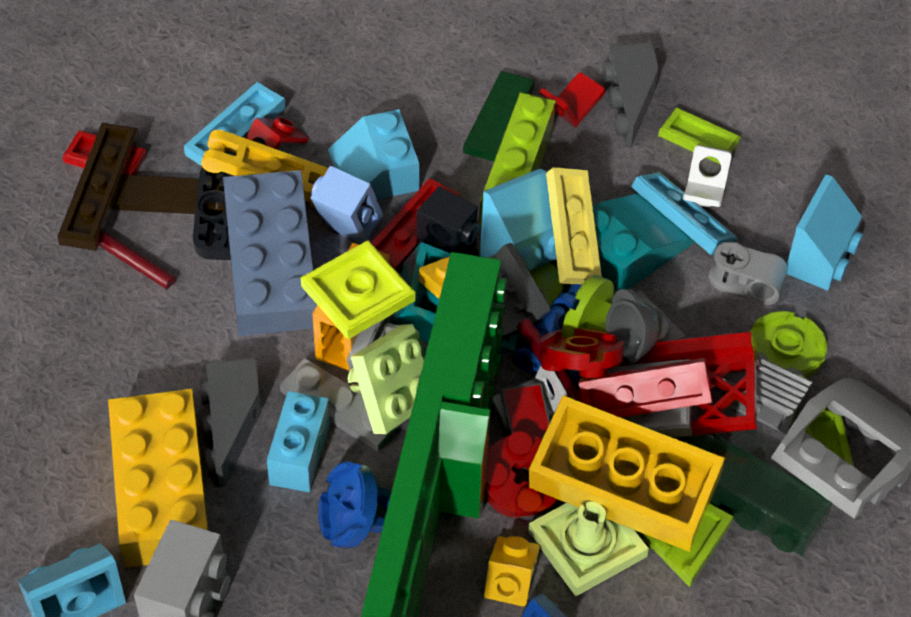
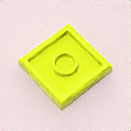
M368 240L300 277L301 287L347 340L415 301V291Z

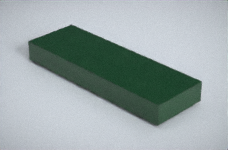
M500 71L463 145V153L492 162L495 161L519 94L531 95L535 80Z

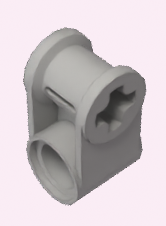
M734 242L722 243L716 248L714 253L716 264L712 266L708 276L711 285L718 290L746 297L751 301L762 300L765 305H772L778 301L787 273V264L781 257L750 249ZM733 253L735 255L733 262L729 264L730 255ZM725 271L729 272L727 281L723 282Z

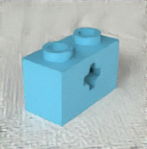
M291 391L287 392L267 457L269 485L305 492L311 491L330 425L328 398Z

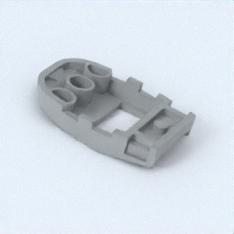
M843 378L807 402L771 458L855 519L860 516L865 503L870 501L876 505L886 498L890 490L896 486L900 488L908 480L911 472V415L868 385L852 378ZM826 408L837 415L846 416L857 424L861 433L866 437L879 440L892 449L894 457L873 480L805 432L807 426Z

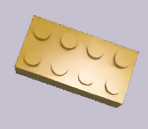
M192 389L108 400L119 545L125 568L149 564L170 519L209 531L197 417Z
M562 396L529 468V488L578 508L583 505L585 510L586 502H597L604 507L606 519L690 552L721 477L725 458Z

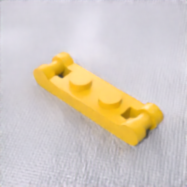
M214 130L210 133L207 142L209 150L204 152L201 165L206 171L211 173L222 171L234 176L301 170L304 200L315 208L311 200L314 184L309 183L308 180L315 183L320 176L324 177L329 168L223 130ZM225 152L233 153V154H235V156L230 155V154H227V153H225Z

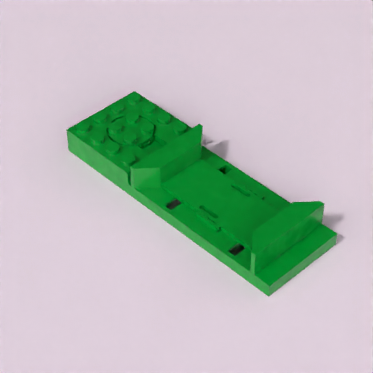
M454 252L450 254L361 617H418L440 513L479 519L483 512L486 494L490 426L489 409H492L496 387L493 384L495 376L499 377L503 356L501 348L504 329L502 326L506 304L503 303L507 289V278L500 277L501 260Z

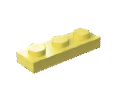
M553 167L546 173L559 282L561 284L582 285L591 276L599 275L602 277L588 170Z

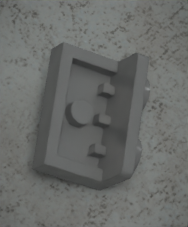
M508 243L495 255L487 257L501 260L500 277L507 278V289L503 303L506 304L502 326L504 329L503 339L520 333L516 327L522 320L529 318L535 326L550 312L545 294L536 285L527 269L524 258L518 254L512 243Z

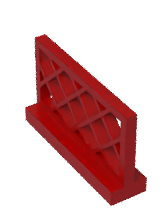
M752 332L657 342L636 363L644 364L705 358L711 388L717 385L726 394L713 406L709 403L697 405L706 413L697 421H692V435L757 429L756 370L759 369V355ZM623 360V361L621 362V364H620V365H617V366H624V365H629V364H627V363ZM608 368L605 369V374H608ZM746 371V376L734 387L722 379L727 373ZM734 400H738L746 406V416L727 417L721 412Z

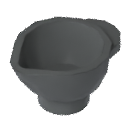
M626 288L616 291L612 298V305L606 316V332L617 335V343L623 340V360L633 366L657 344L658 340L666 336L668 320L661 309L652 308L649 304L640 302L638 295L632 289Z

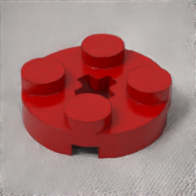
M582 328L574 329V336L562 337V330H557L543 335L540 339L541 367L547 371L579 370V375L582 377L599 378L605 375L606 368L620 365L623 361L624 342L621 340L617 343V335L610 332Z
M517 431L508 437L501 438L489 448L485 499L499 513L518 518L521 516H536L546 512L557 501L556 498L529 488V483L523 481L520 485L514 482L516 474L512 469L516 467L522 469L524 467L529 470L543 439L523 431Z

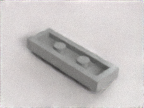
M304 358L280 384V392L287 395L288 391L328 398L330 423L378 452L402 423L387 434H373L362 394L353 392L349 384Z

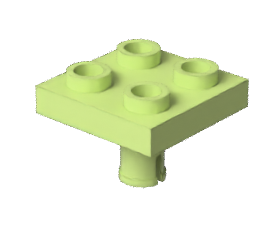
M413 324L398 326L351 356L353 368L348 374V383L358 382V384H352L349 387L353 392L362 394L373 434H387L411 416L424 363Z
M586 502V510L583 505L578 508L565 503L529 523V534L537 544H540V549L575 597L645 559L648 555L649 548L636 531L606 519L604 507L597 502Z

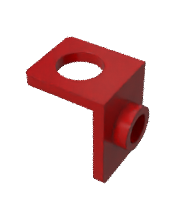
M578 73L558 97L544 88L539 91L542 98L556 101L555 113L575 128L606 93L603 86L583 73Z
M276 116L275 119L255 118L246 136V139L252 141L261 137L266 142V146L277 150L281 142L306 143L309 140V137L297 129L292 121L281 116Z

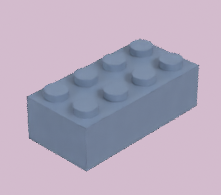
M301 170L223 177L238 336L312 329V314L317 304L301 287L300 278L313 271Z

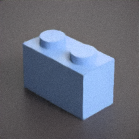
M330 166L324 177L320 176L312 188L311 200L325 228L359 244L367 240L369 241L384 217L371 184Z

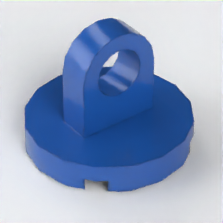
M351 461L338 464L327 477L326 482L331 483L328 492H322L320 496L318 520L322 535L326 540H331L332 546L350 549L357 547L367 537L369 532L382 533L385 519L377 515V503L383 507L386 516L391 491L376 485L375 476L368 466Z

